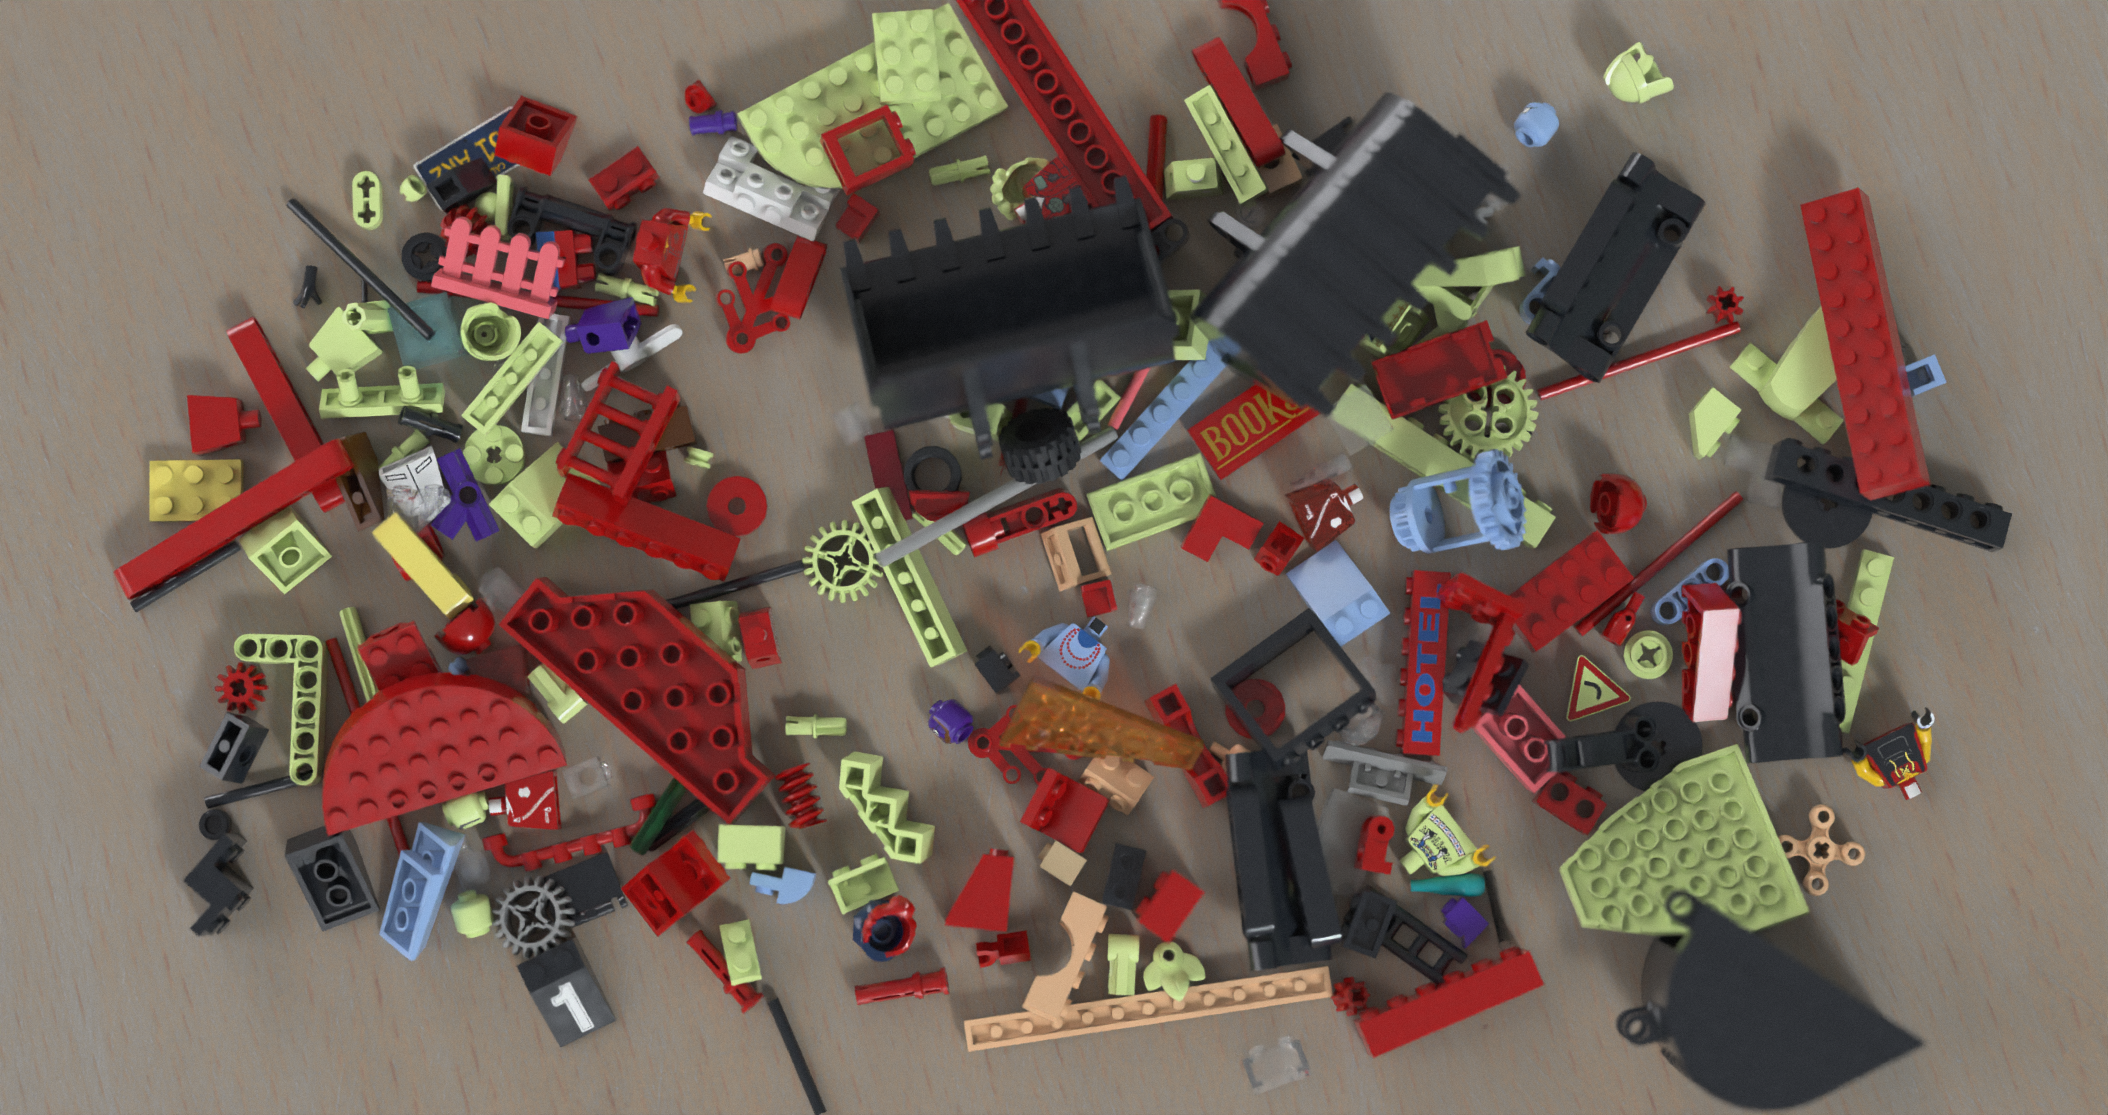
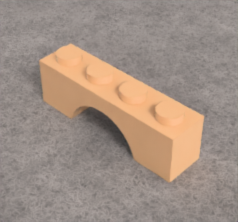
M1073 891L1059 922L1071 941L1070 960L1061 971L1055 974L1036 976L1022 1008L1053 1022H1056L1059 1016L1066 1017L1072 1000L1067 999L1072 987L1078 989L1085 973L1080 971L1084 959L1090 961L1097 944L1092 943L1096 931L1102 933L1109 916L1104 915L1107 906Z

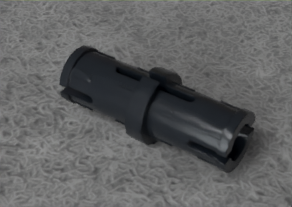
M403 406L398 418V424L423 431L425 436L431 437V435H435L457 443L460 439L463 429L461 424H455L438 418L436 413L426 414L407 406ZM419 420L440 426L442 429L421 423Z

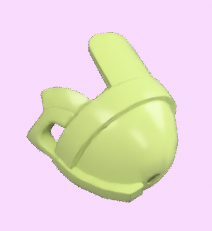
M1641 42L1634 44L1630 49L1619 54L1609 65L1603 76L1609 90L1617 99L1624 102H1637L1638 104L1673 90L1674 85L1670 77L1662 76L1656 63L1653 61L1654 57L1646 54ZM1639 53L1640 58L1636 62L1634 59V55Z
M492 302L468 308L460 327V338L466 351L473 357L484 361L500 360L508 357L517 348L521 337V328L518 320L514 316H508L499 309L498 305ZM482 332H484V333L486 334L485 337H482V336H481V333H482Z

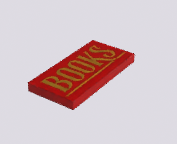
M1255 384L1189 428L1187 433L1221 481L1320 415V413L1307 405L1301 409Z

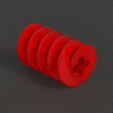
M810 762L785 769L774 777L776 781H785L778 788V792L788 793V796L782 799L781 802L785 805H792L785 812L786 816L795 817L788 824L789 828H798L800 830L827 822V819L817 818L824 811V808L814 807V804L821 799L820 796L810 794V792L817 788V784L807 783V780L813 777L814 774L813 772H805L803 770Z

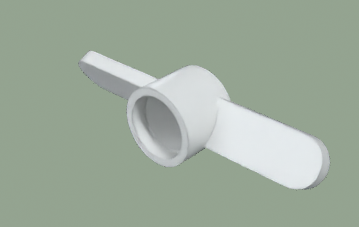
M671 324L641 343L637 336H635L629 349L610 352L616 360L614 362L618 363L620 371L627 372L642 364L654 353L679 339L682 335V330L679 325ZM603 369L588 377L581 386L585 391H590L599 386L597 380Z

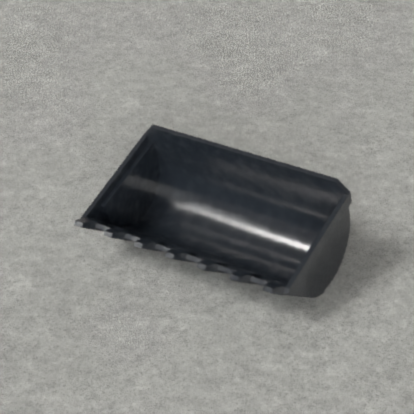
M1385 92L1331 154L1290 129L1284 132L1280 137L1282 144L1293 153L1291 156L1306 168L1305 174L1309 179L1260 235L1223 211L1221 213L1215 211L1207 220L1216 232L1237 248L1233 254L1238 260L1191 312V320L1203 335L1224 355L1220 361L1231 372L1301 409L1307 405L1327 418L1336 407L1319 389L1336 370L1357 382L1363 378L1367 371L1355 360L1351 353L1367 334L1385 345L1391 346L1398 336L1381 318L1398 299L1418 311H1421L1429 301L1412 283L1429 264L1450 276L1454 274L1460 265L1445 251L1444 246L1459 229L1481 241L1488 235L1490 229L1474 213L1486 198L1492 194L1513 206L1521 197V194L1505 178L1508 172L1463 135L1459 134L1455 137L1418 106L1390 92Z
M1126 175L1114 177L1116 203L1089 209L1080 185L1069 188L1071 210L1069 214L1044 219L1036 196L1025 198L1026 224L999 230L991 207L979 209L981 235L955 241L946 218L933 220L936 245L909 251L901 228L888 231L891 256L864 262L856 239L843 241L846 266L840 268L869 398L872 408L879 407L884 430L969 411L980 458L984 460L993 457L991 450L993 440L986 411L987 406L1074 386L1082 423H1086L1088 433L1093 434L1101 432L1098 418L1100 417V411L1093 381L1175 362L1173 337L1179 335L1177 321L1141 198H1134Z

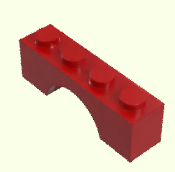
M1217 0L1221 9H1230L1242 13L1251 21L1255 28L1256 45L1250 54L1245 57L1243 63L1254 92L1288 79L1292 63L1286 51L1281 52L1278 41H1281V37L1276 24L1270 25L1266 15L1270 13L1267 1Z
M1175 683L1145 700L1144 703L1203 808L1208 807L1226 797V789L1229 787L1228 776L1221 764L1215 760L1202 741L1193 722L1191 710L1177 684Z

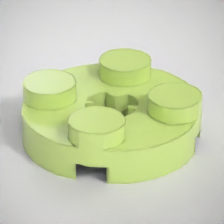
M495 425L487 436L477 429L468 438L463 451L475 479L487 485H503L511 482L521 473L525 464V448L521 438L505 426ZM492 447L494 450L496 447L502 450L499 454L502 459L498 463L493 460V463L487 460L489 458L487 452Z

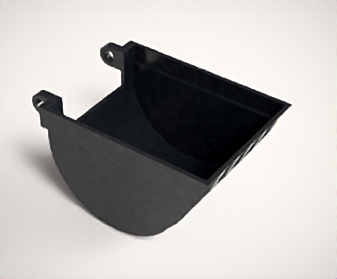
M1683 889L1674 890L1666 896L1664 909L1671 919L1689 931L1686 935L1656 936L1654 938L1642 971V1005L1621 1011L1615 1021L1618 1033L1631 1044L1644 1046L1657 1042L1661 1048L1660 1052L1666 1060L1709 1095L1738 1108L1761 1112L1791 1110L1808 1105L1928 1044L1712 905ZM1678 897H1685L1689 902L1688 911L1682 915L1676 914L1672 909L1673 901ZM1636 1021H1640L1639 1029L1634 1033H1630L1631 1025Z

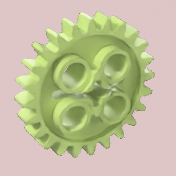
M1513 371L1507 379L1474 390L1473 392L1478 393L1481 397V400L1478 402L1469 400L1466 394L1446 400L1444 401L1446 404L1439 406L1438 412L1446 414L1440 418L1439 424L1448 425L1443 435L1453 434L1454 437L1450 445L1462 444L1461 454L1470 449L1472 450L1471 459H1474L1478 453L1497 449L1498 451L1502 450L1508 457H1511L1513 453L1512 447L1520 451L1523 447L1522 441L1529 442L1531 435L1527 431L1535 430L1536 424L1531 420H1536L1538 417V412L1531 409L1535 408L1538 402L1537 400H1528L1533 393V389L1523 390L1526 380L1522 379L1516 382L1514 380L1516 371ZM1487 387L1492 388L1490 413L1493 415L1489 422V438L1484 436L1487 413L1484 411L1487 404ZM1497 395H1508L1511 403L1503 404L1499 402ZM1475 421L1480 429L1471 431L1465 426V422ZM1497 423H1505L1510 428V432L1501 433L1496 429L1495 425Z

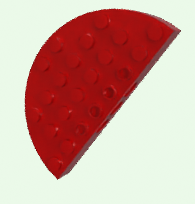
M452 672L430 673L402 680L379 691L374 695V698L366 702L361 708L358 707L345 721L330 747L325 762L322 797L323 817L328 836L566 766L565 749L554 726L536 708V705L520 692L503 683L470 674V676L452 675Z

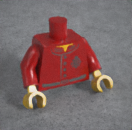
M663 208L652 217V220H642L639 233L636 236L633 262L640 269L643 281L648 287L667 295L672 293L674 300L678 303L693 302L685 294L686 291H696L693 285H675L688 232L687 225L690 224L692 228L708 231L710 228L702 226V219L705 216L712 217V215L700 211H695L690 215L689 211Z

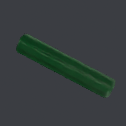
M673 777L631 842L630 848L635 853L642 856L647 853L686 792L687 788L676 778Z

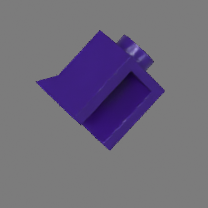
M1459 897L1457 900L1451 898L1440 909L1443 913L1442 916L1445 918L1443 923L1458 938L1461 937L1462 948L1465 949L1489 925L1462 897Z

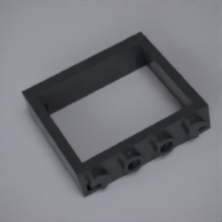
M1310 608L1210 678L1214 690L1277 771L1283 767L1286 768L1291 763L1293 765L1296 764L1301 754L1308 749L1311 751L1317 749L1324 743L1326 736L1333 731L1336 733L1342 731L1349 725L1351 718L1358 713L1361 715L1367 713L1368 708L1377 701L1375 689ZM1314 631L1360 690L1277 749L1231 690Z

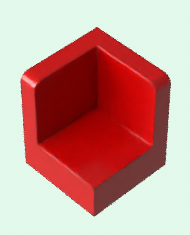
M853 193L847 201V209L835 226L851 239H856V242L860 244L880 213L879 209Z
M1110 579L1080 586L1087 618L1117 611Z

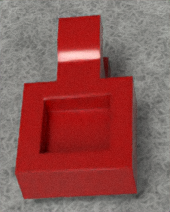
M1027 930L998 934L997 942H976L980 968L991 966L995 963L996 959H1000L1001 965L1031 961Z

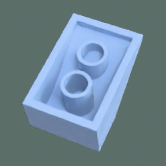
M1337 540L1286 573L1308 608L1312 610L1340 647L1390 614L1373 587Z

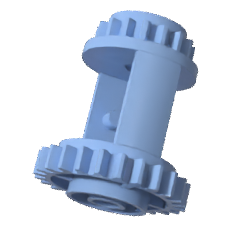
M1497 449L1478 453V457L1474 459L1476 465L1412 479L1408 486L1398 488L1399 492L1395 493L1390 502V520L1399 543L1406 546L1407 549L1411 548L1412 552L1422 550L1426 554L1490 541L1491 545L1495 544L1496 549L1501 550L1520 546V541L1524 540L1522 534L1526 533L1523 525L1527 523L1524 517V512H1526L1524 507L1525 498L1522 495V486L1517 480L1518 474L1517 472L1513 473V463H1508V456H1503L1502 450L1498 451ZM1469 478L1471 508L1480 532L1444 539V515L1440 500L1433 486L1443 484L1445 493H1452L1457 491L1455 481Z

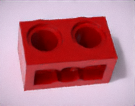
M1557 772L1540 788L1532 802L1582 835H1588L1607 806L1601 800L1603 795L1590 786L1583 789L1575 784L1577 778L1569 772ZM1556 783L1562 784L1566 791L1564 798L1560 801L1555 800L1551 796V788ZM1582 800L1588 801L1591 805V813L1585 818L1581 817L1577 812V805Z

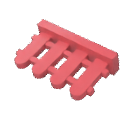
M466 217L457 218L453 222L452 227L447 226L445 228L444 235L449 236L446 256L441 255L438 262V265L444 267H441L433 275L431 287L488 303L492 302L499 306L546 319L553 315L556 311L558 300L550 297H556L558 293V288L553 287L557 267L562 268L565 261L564 258L559 257L560 247L557 243L552 241L546 242L541 247L540 252L531 250V240L524 233L515 235L511 240V244L500 241L501 230L495 225L487 226L481 235L471 233L472 223ZM469 242L479 245L475 265L465 262ZM498 250L508 253L504 273L494 270ZM528 259L538 261L534 281L524 279ZM463 271L473 274V276L463 274ZM492 280L502 282V284L492 282ZM521 288L528 289V290H532V291H531V292L524 291V290H521Z

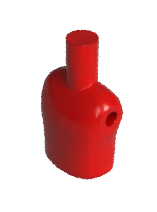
M1634 591L1625 609L1613 614L1600 636L1608 642L1621 647L1635 624L1636 612L1645 597Z

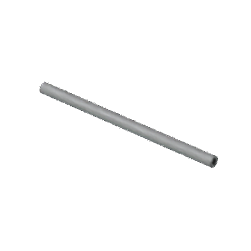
M1110 426L1079 443L1082 452L1080 460L1118 440L1115 429ZM1013 479L875 554L876 560L883 568L1037 483L1031 485L1025 484V481L1020 483Z

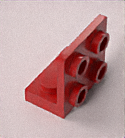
M1048 767L1020 822L1078 853H1083L1110 800Z

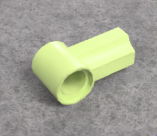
M385 300L347 304L346 310L342 313L343 324H347L351 330H366V334L394 331L391 306Z
M544 664L539 665L528 676L530 681L548 701L547 705L563 724L588 705L578 693Z
M1109 933L1107 961H1110L1108 994L1134 995L1135 970L1139 959V935Z

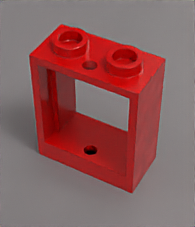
M888 104L821 134L820 143L846 196L909 168L913 164V156L916 155L914 146L909 138L904 139L900 128L903 127L902 122L896 111H890ZM883 119L901 157L855 177L837 139Z

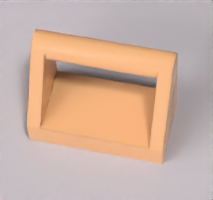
M1093 517L1057 526L1041 533L1059 592L1112 575ZM1084 527L1098 572L1086 576L1081 575L1068 535L1069 531Z

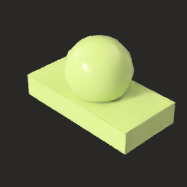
M498 175L497 194L493 192L483 193L476 199L474 208L478 207V213L481 216L487 215V222L495 221V226L501 230V240H510L511 238L507 227L513 209L514 181L509 175Z

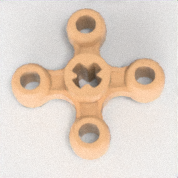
M1823 804L1816 805L1809 811L1808 817L1812 825V832L1807 839L1799 841L1786 834L1778 836L1781 845L1784 841L1789 845V849L1785 852L1787 859L1793 856H1801L1807 861L1809 869L1803 878L1802 885L1805 892L1812 896H1821L1828 890L1829 883L1825 875V869L1829 862L1840 860L1846 865L1857 866L1865 858V850L1861 844L1847 842L1843 845H1838L1831 841L1828 831L1834 822L1835 815L1829 806ZM1821 811L1825 814L1823 822H1820L1818 819V814ZM1815 844L1823 845L1821 849L1823 856H1814L1813 853L1816 851ZM1852 848L1856 852L1853 859L1848 855L1849 850ZM1815 878L1819 881L1817 889L1812 887V881Z

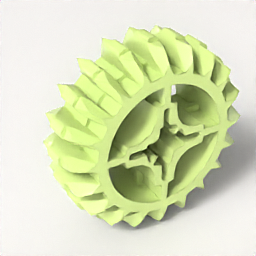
M843 520L841 524L842 530H837L835 522H831L830 528L832 532L827 533L824 527L819 528L820 533L824 536L821 540L814 535L810 537L817 544L815 548L805 546L804 550L813 555L812 558L805 557L802 559L804 564H812V568L804 570V574L806 576L815 574L816 577L811 579L809 584L811 587L816 586L818 583L822 584L817 591L819 595H823L827 589L830 590L828 600L833 601L836 593H840V602L845 603L846 594L850 593L852 600L855 602L858 600L856 591L861 590L864 596H868V590L864 586L868 583L871 587L876 588L878 584L871 578L873 575L883 577V572L875 570L876 565L880 566L875 557L876 553L872 548L870 540L866 539L868 536L865 530L861 534L858 533L859 523L855 522L852 530H848V522ZM840 537H847L846 542L839 551L823 550L830 541ZM856 540L861 542L867 549L869 565L863 564L854 558L853 553ZM848 550L850 555L848 559L852 560V563L859 567L845 565L840 572V569L837 568L840 564L836 563L835 559L830 558V556L843 558ZM819 558L834 565L831 583L826 581L821 574ZM855 571L865 574L860 581L853 585L840 586L844 577L849 572Z

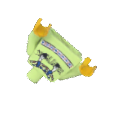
M1433 785L1427 796L1412 808L1405 827L1407 837L1405 841L1412 850L1399 860L1404 869L1411 875L1422 865H1425L1431 873L1437 872L1441 876L1464 874L1479 866H1487L1494 861L1495 856L1491 859L1483 856V851L1490 846L1486 844L1477 850L1442 804L1448 797V793L1443 797H1437L1434 792L1439 785Z

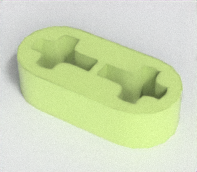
M370 171L360 172L354 177L352 183L353 217L355 222L363 229L373 230L380 226L383 220L382 183L374 173ZM366 178H369L375 184L374 187L369 188V198H366L365 190L360 188V184H364ZM366 203H369L370 210L376 213L375 217L370 218V223L361 218V214L366 213Z

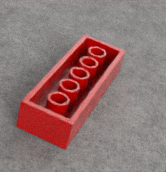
M1516 946L1509 947L1499 952L1500 958L1492 961V959L1484 958L1472 963V970L1465 973L1456 970L1442 976L1444 983L1435 985V983L1427 982L1414 988L1416 993L1407 997L1406 995L1399 994L1386 1000L1388 1005L1378 1009V1007L1371 1006L1366 1010L1359 1011V1018L1353 1021L1367 1054L1372 1058L1378 1057L1544 986L1531 952Z

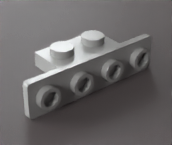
M1329 740L1323 753L1324 760L1352 766L1348 793L1405 806L1408 805L1413 780L1434 785L1438 784L1440 786L1447 774V767L1441 766L1434 761L1410 759L1403 754H1388L1380 752L1376 748L1357 747L1341 740Z

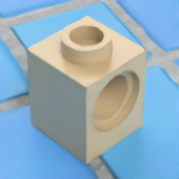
M1056 840L1053 845L1047 842L1037 857L1042 860L1039 867L1069 886L1072 885L1087 861Z

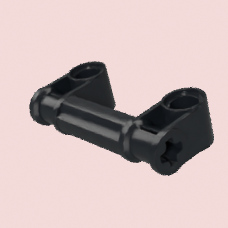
M521 186L507 227L512 239L517 228L523 225L529 226L530 232L527 236L531 240V246L537 241L536 232H540L544 221L599 238L594 252L595 263L601 273L613 276L621 272L628 251L636 236L638 223L632 222L628 224L614 219V216L611 214H606L549 194L543 196L528 191L527 187ZM611 253L617 256L615 263L612 265L601 263V259L606 254Z

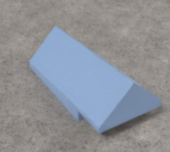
M426 822L418 823L412 850H401L379 933L382 938L409 960H415L427 945L465 838V834Z

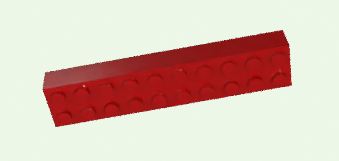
M956 0L1057 154L1061 155L1090 199L1092 207L1116 203L1114 177L1126 175L1134 198H1141L1151 233L1165 221L1174 219L1029 0Z
M1858 187L1801 204L1800 207L1860 494L1869 500L1931 485L1869 196Z

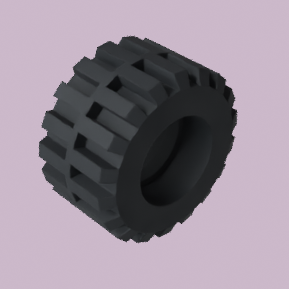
M1056 408L1033 409L1019 414L1018 417L1011 419L1008 425L1002 428L998 438L1009 474L1020 483L1025 481V484L1032 485L1033 483L1044 484L1047 481L1057 480L1058 477L1068 474L1069 470H1073L1077 466L1076 462H1079L1081 458V447L1073 421L1065 411L1060 412V409Z

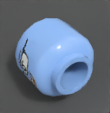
M1539 102L1528 104L1514 123L1516 138L1527 147L1544 146L1559 127V120L1555 109L1548 103Z

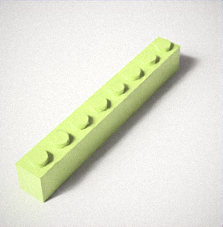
M1359 383L1357 386L1350 384L1336 405V409L1329 416V418L1420 477L1475 465L1474 459H1471L1470 454L1466 452L1461 454L1460 451L1458 453L1448 447L1450 444L1448 440L1436 433L1432 437L1423 431L1424 425L1416 419L1409 417L1406 420L1403 417L1392 420L1385 401L1383 400L1380 403L1371 397L1373 392ZM1469 478L1455 481L1457 491L1446 494L1472 510L1469 497ZM1443 484L1435 485V487L1445 493ZM1521 488L1522 495L1525 498L1524 507L1526 512H1524V517L1527 523L1523 524L1526 533L1522 534L1524 540L1520 542L1533 550L1538 546L1556 517L1550 513L1552 509L1539 500H1536L1534 503L1526 498V492Z

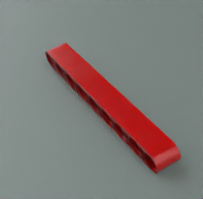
M333 439L117 568L113 574L128 600L134 599L346 473L355 465L341 439Z

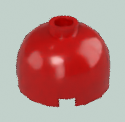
M1615 473L1599 475L1602 478L1601 480L1594 481L1590 494L1591 513L1597 511V519L1599 521L1594 522L1595 527L1603 534H1620L1637 526L1647 506L1646 497L1639 484L1627 475Z
M481 597L475 601L478 605L476 608L471 603L445 625L446 627L442 630L445 633L444 635L438 631L433 636L448 652L455 655H467L475 651L479 655L492 644L488 638L495 631L496 622L493 612Z

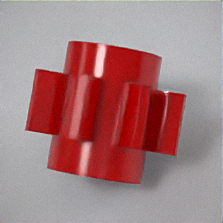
M1718 286L1716 289L1717 297L1709 295L1706 299L1707 302L1712 304L1706 311V314H1713L1716 317V324L1721 319H1726L1729 324H1732L1734 321L1733 313L1741 315L1744 311L1738 307V304L1744 297H1737L1733 293V286L1729 291H1723L1722 287ZM1723 300L1728 301L1727 310L1721 308Z
M1354 977L1344 978L1343 982L1334 983L1335 991L1330 999L1333 1000L1337 1012L1346 1010L1347 1016L1357 1015L1358 1011L1367 1009L1365 1003L1371 995L1364 986V981L1355 983Z

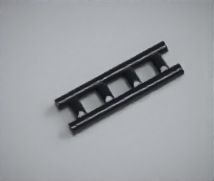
M1367 884L1364 887L1365 889L1383 895L1369 884ZM1396 904L1392 915L1393 918L1389 923L1381 946L1436 985L1444 983L1443 973L1453 959L1462 964L1468 954ZM1349 909L1343 919L1349 922L1353 911ZM1403 924L1418 934L1408 949L1393 939ZM1428 941L1443 951L1433 967L1418 957Z

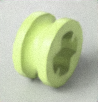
M687 447L686 451H688L689 455L687 458H684L683 462L710 469L711 465L708 463V460L713 458V453Z

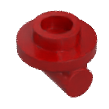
M700 80L689 85L685 90V102L697 114L711 111L718 105Z

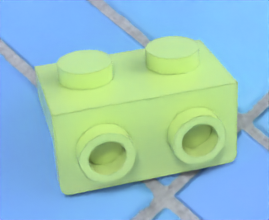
M715 601L691 604V622L733 659L741 662L742 642L740 640V613L737 602Z
M874 854L860 860L862 866L851 871L848 865L831 872L834 878L828 880V883L832 888L842 915L866 905L870 900H878L900 891L886 857L879 859L878 855Z

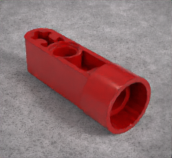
M1056 488L989 513L984 512L962 524V527L975 558L999 549V543L1072 517L1077 510V502L1068 490ZM1060 497L1068 501L1065 503V509L1063 510L1056 506L1059 504L1058 499ZM1047 502L1049 507H1052L1049 508L1050 512L1052 513L1049 516L1047 509L1043 505V503ZM1031 507H1038L1041 510L1039 518L1035 521H1028L1025 518L1026 511ZM1005 517L1009 530L1004 531L1000 518Z

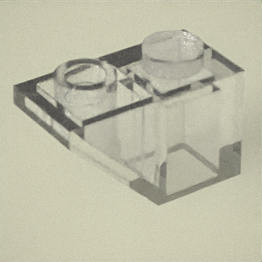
M436 484L426 485L424 489H412L408 485L394 486L393 490H386V520L397 512L416 533H419L450 503L449 490L443 489L442 485Z

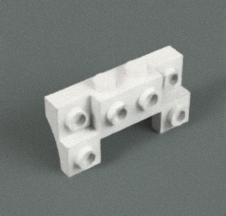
M730 136L719 154L717 164L705 182L703 194L814 242L840 189L803 186L752 164L757 155L755 146Z

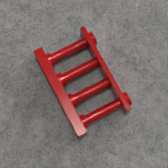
M611 361L608 369L603 368L597 380L599 386L567 448L560 450L556 458V465H558L556 468L560 476L564 478L567 477L572 468L610 485L611 490H613L614 500L626 506L681 398L678 390L666 386L663 393L655 394L620 378L621 371L618 363ZM612 388L652 405L654 411L650 419L642 421L605 404ZM598 415H602L637 431L640 439L636 446L629 448L591 431ZM586 441L625 459L624 462L627 464L622 474L617 473L615 475L578 458L577 456L584 442Z

